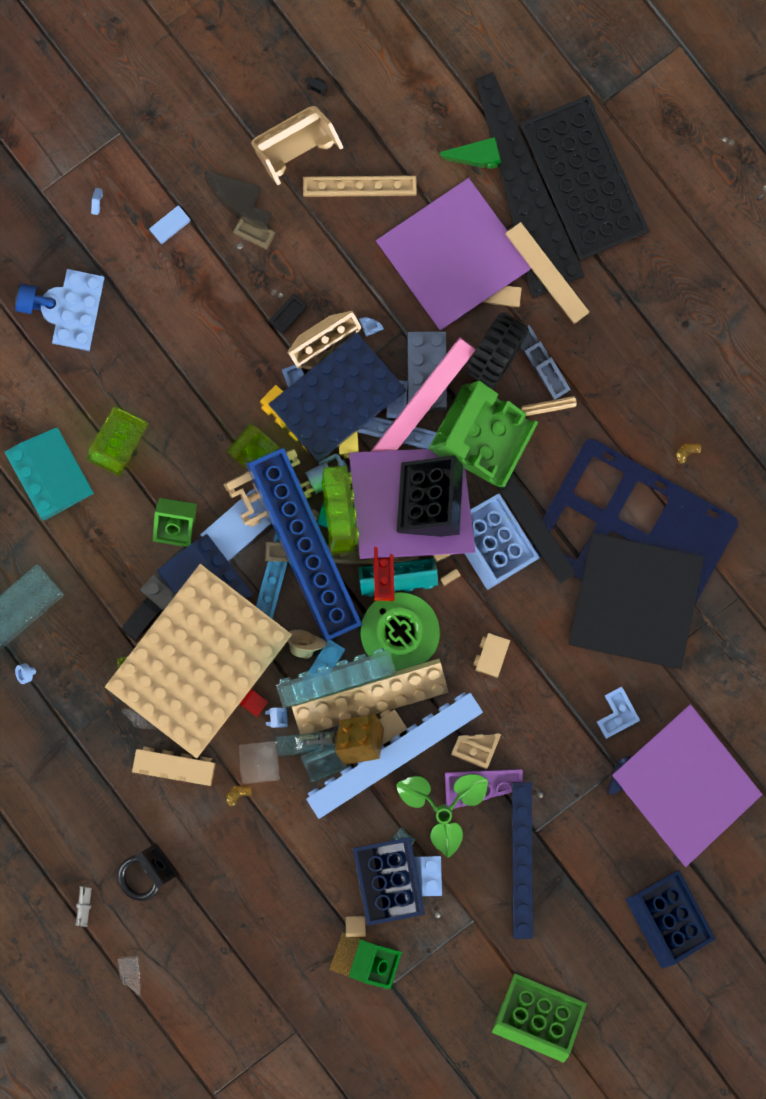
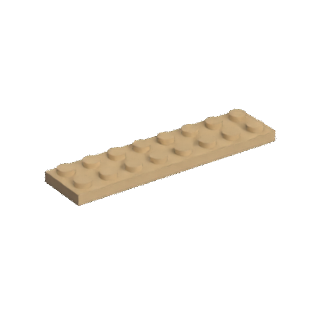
M436 659L291 702V707L300 736L302 737L339 726L340 720L372 714L376 715L388 709H396L449 692L440 659Z

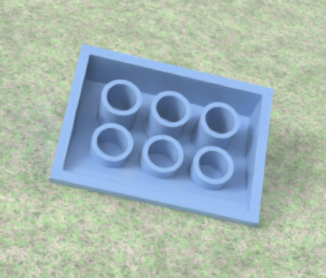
M500 494L493 496L470 510L476 552L464 554L487 590L540 558Z

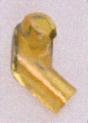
M701 443L683 444L676 452V461L678 463H685L690 453H701Z
M252 786L233 787L226 794L225 800L227 805H236L240 796H252Z

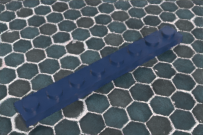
M512 782L513 939H533L532 782Z

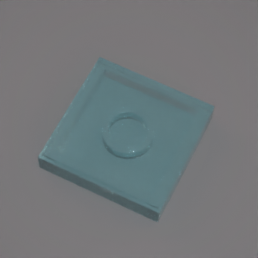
M336 742L301 756L311 783L347 768L335 752Z

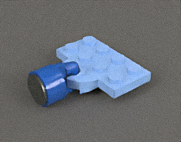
M67 269L64 286L49 289L43 296L36 295L37 286L21 283L17 288L14 309L17 312L32 314L33 309L41 311L44 319L55 325L52 344L90 351L104 277Z

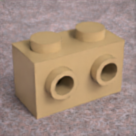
M490 633L487 634V637L483 636L479 646L483 648L481 655H476L473 664L477 666L475 671L498 678L510 640Z

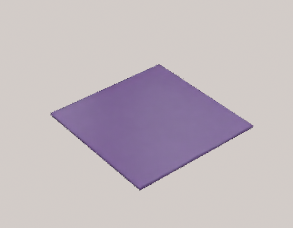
M469 178L376 240L440 331L531 270L505 235L508 231Z
M429 449L349 453L360 559L374 558V547L378 548V558L390 557V554L394 557L475 553L465 468H463L460 535L437 537L402 534L397 532L401 463L438 458L439 456Z
M691 704L612 775L685 867L763 795Z

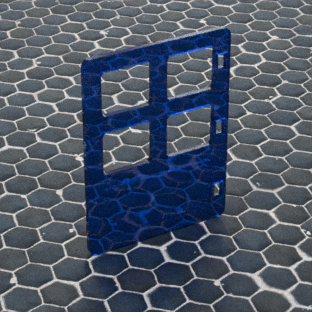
M589 439L584 443L542 519L549 532H551L563 509L569 507L596 522V527L592 533L607 536L609 532L613 531L629 541L705 557L695 604L738 526V520L733 515L594 439ZM604 451L615 457L613 462L602 457ZM593 457L600 459L624 474L606 509H600L574 494L576 485ZM656 480L667 485L664 491L654 486ZM637 482H641L668 497V502L650 534L636 529L618 517ZM708 508L719 514L716 519L706 514ZM591 536L578 559H573L564 554L576 572L574 576L580 580L583 578ZM531 540V541H530L531 545H532L533 548L535 549V551H536V553L538 554V556H539L540 558H542L541 554L539 553V551L537 550V548L535 547V545L533 544V542H532V540Z

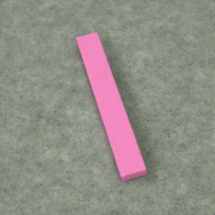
M462 338L457 340L370 452L398 450L476 349Z

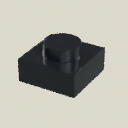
M310 77L307 83L309 90L324 97L328 91V86L323 79Z

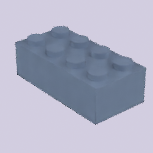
M408 332V403L446 356V332ZM447 387L428 411H446Z

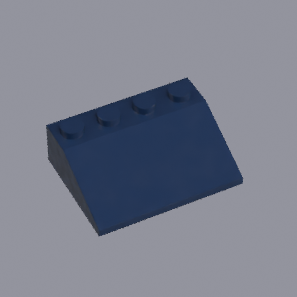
M208 534L193 542L157 570L175 595L199 564L203 565L245 599L249 600L253 595Z
M410 837L352 848L367 926L425 915Z
M679 870L625 899L661 969L675 965L715 940L709 925Z

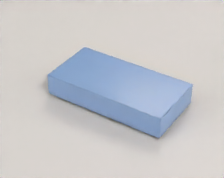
M178 205L149 228V230L162 245L191 220Z

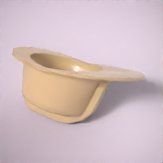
M292 630L289 632L292 634L288 640L290 652L296 657L309 659L315 650L322 649L327 644L324 639L305 630Z

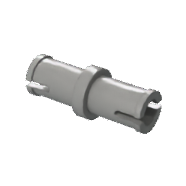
M80 886L79 901L76 903V908H78L76 926H88L89 909L92 907L90 904L92 887Z

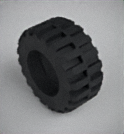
M506 312L500 313L472 356L466 369L468 376L481 381L489 388H495L522 346L529 332L528 326Z

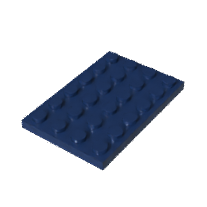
M356 332L271 401L269 406L317 463H319L402 395L406 388Z

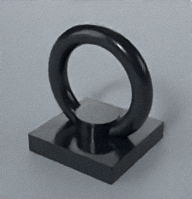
M154 844L138 855L131 856L123 861L118 871V882L122 891L129 898L137 901H146L153 898L162 885L178 876V874L158 845ZM134 863H140L146 875L153 881L152 888L145 893L133 891L126 882V871Z

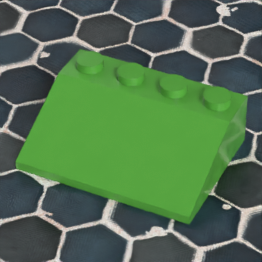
M514 974L492 1033L564 1063L571 1053L587 1003Z

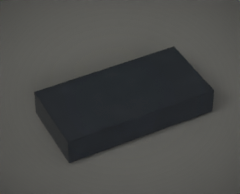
M293 294L268 322L283 335L308 306Z

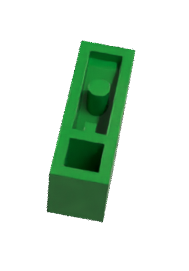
M495 137L440 152L443 160L481 168L487 167V169H492L502 163Z

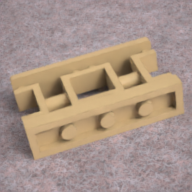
M294 449L286 452L289 460L292 462V467L300 464ZM248 471L223 485L231 498L240 494L248 510L240 514L244 525L252 527L260 523L262 517L266 516L269 518L267 511L264 510L251 518L248 517L255 513L250 503L259 499L264 507L254 482L251 484L255 493L246 496L243 488L237 491L234 489L252 480ZM309 480L300 484L301 488H305L303 492L306 499L311 497L310 493L314 491Z

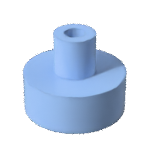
M26 663L15 668L16 677L21 684L31 682L33 675L36 673L35 668H30Z

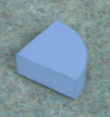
M95 188L92 197L91 214L98 215L100 212V199L103 194V190L100 188Z
M368 317L359 318L366 337L384 330L383 326L374 319Z

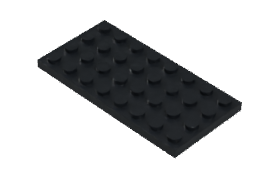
M589 95L520 123L521 131L579 262L649 233V228Z

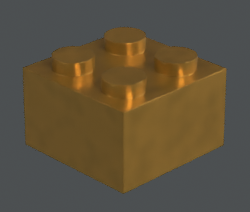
M372 714L339 721L335 752L344 765L380 759L384 727L377 716Z

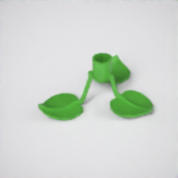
M477 774L461 776L454 784V791L459 795L450 806L442 804L439 807L427 796L431 791V787L424 777L411 776L399 781L396 786L402 800L411 807L420 808L425 804V799L429 801L434 808L433 810L436 811L438 822H440L431 830V841L438 850L449 858L457 851L463 838V831L458 823L452 822L448 824L452 818V810L460 798L468 806H475L481 803L486 795L488 780Z

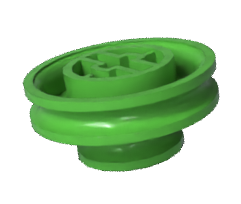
M394 593V601H375L366 611L362 620L361 640L367 655L378 666L392 672L428 662L435 653L439 643L440 629L436 614L424 600L409 593ZM382 608L386 610L384 615H381L379 612ZM397 617H403L409 620L410 624L414 627V636L410 634L412 630L409 623L405 620H402L400 622ZM393 619L400 628L403 626L408 628L405 630V634L411 640L408 644L400 636L397 638L393 637L396 632L389 624L390 620ZM386 627H388V629L390 630L388 632L390 639L395 644H398L400 642L402 646H397L391 643V641L386 637Z

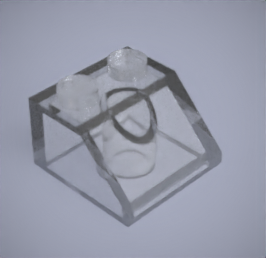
M276 741L238 745L242 784L280 780Z

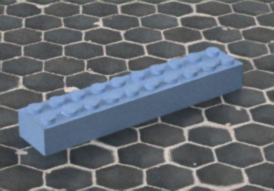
M463 692L454 699L456 702L452 705L446 703L438 709L440 713L435 716L431 713L423 718V724L417 727L414 724L406 729L407 734L403 737L397 735L389 740L391 743L385 748L382 745L380 759L358 762V766L353 769L349 766L340 772L342 776L338 779L332 777L324 783L325 787L321 790L315 788L309 792V797L306 800L318 819L482 714L483 711L472 694L466 695Z

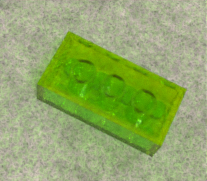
M347 465L324 467L321 484L330 554L354 552L355 545H358L359 529L358 526L355 527L357 515L356 508H353L354 492L350 490L352 477L351 472H347Z

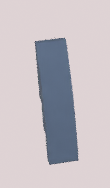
M528 325L529 332L520 349L555 400L571 389L552 357L549 356L541 341L538 340L532 328Z

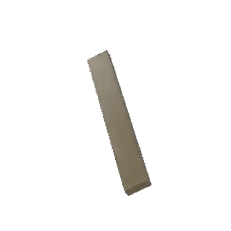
M266 542L265 562H289L280 542ZM327 544L335 564L373 565V558L360 559L358 545ZM419 556L394 557V563L419 560Z

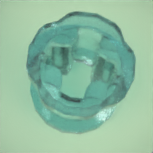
M401 827L391 840L410 837L411 844L413 845L417 838H412Z

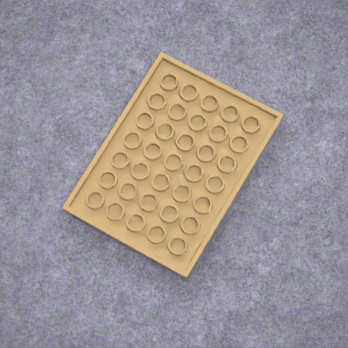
M199 564L109 680L105 688L191 755L198 758L288 642L292 634L203 565Z

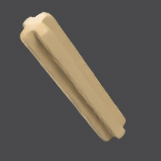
M572 396L521 406L520 410L525 412L526 416L576 407L577 402L576 398Z

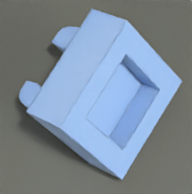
M270 708V710L265 712V715H270L271 719L270 722H266L267 726H271V728L288 727L287 708Z

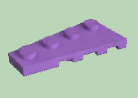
M501 769L445 772L446 805L450 806L459 795L454 791V784L463 775L477 774L487 778L488 785L484 801L495 796L511 793L512 782H523V770ZM460 798L454 806V809L461 806L464 807L467 805L462 802V799Z

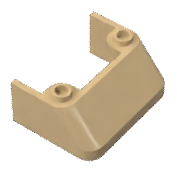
M316 106L304 109L255 137L251 142L268 174L277 185L281 184L278 177L284 174L286 170L285 163L311 148L318 146V148L328 149L334 143L339 149L343 148L332 123Z

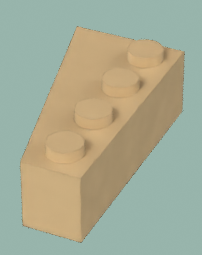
M143 747V750L136 749L133 773L212 786L216 763L211 762L212 758L200 757V760L192 759L193 755L181 753V757L173 756L174 752L162 750L161 754L154 752L155 748Z

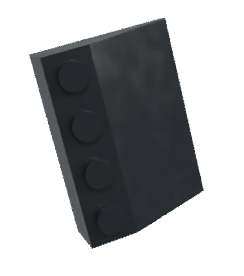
M455 455L401 463L397 519L398 533L437 537L460 535L463 464Z

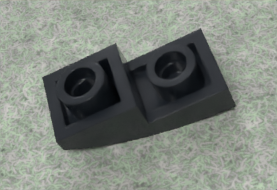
M146 598L129 617L121 630L136 642L148 629L151 622L161 613L162 609Z

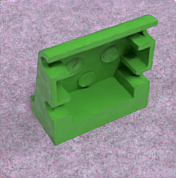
M481 381L464 384L461 386L428 449L439 457L455 455L466 470L495 486L505 487L538 422L526 419V413L511 402L499 400L497 398L499 394Z

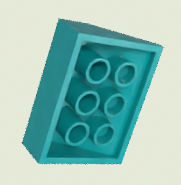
M58 427L21 442L5 451L9 462L43 521L94 494Z

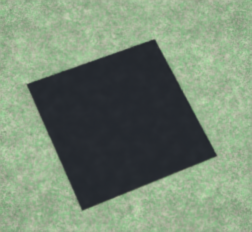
M592 533L568 645L682 669L705 557Z

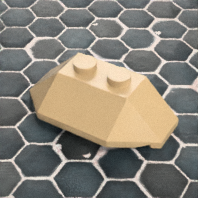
M353 311L330 315L300 334L288 350V354L297 368L311 370L356 332L359 333L361 325Z

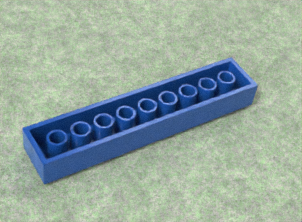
M279 448L246 463L323 639L328 641L361 626L362 623L285 449Z

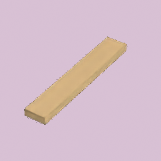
M416 176L303 177V197L416 196L417 194Z
M521 222L505 233L573 324L589 314L588 309Z

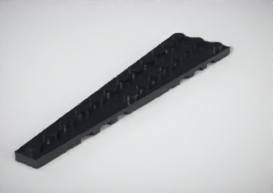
M492 72L477 78L476 85L487 121L490 138L495 137L502 163L498 164V169L513 227L520 222L523 224L568 284L585 276L494 73ZM532 269L526 272L532 299L549 292Z

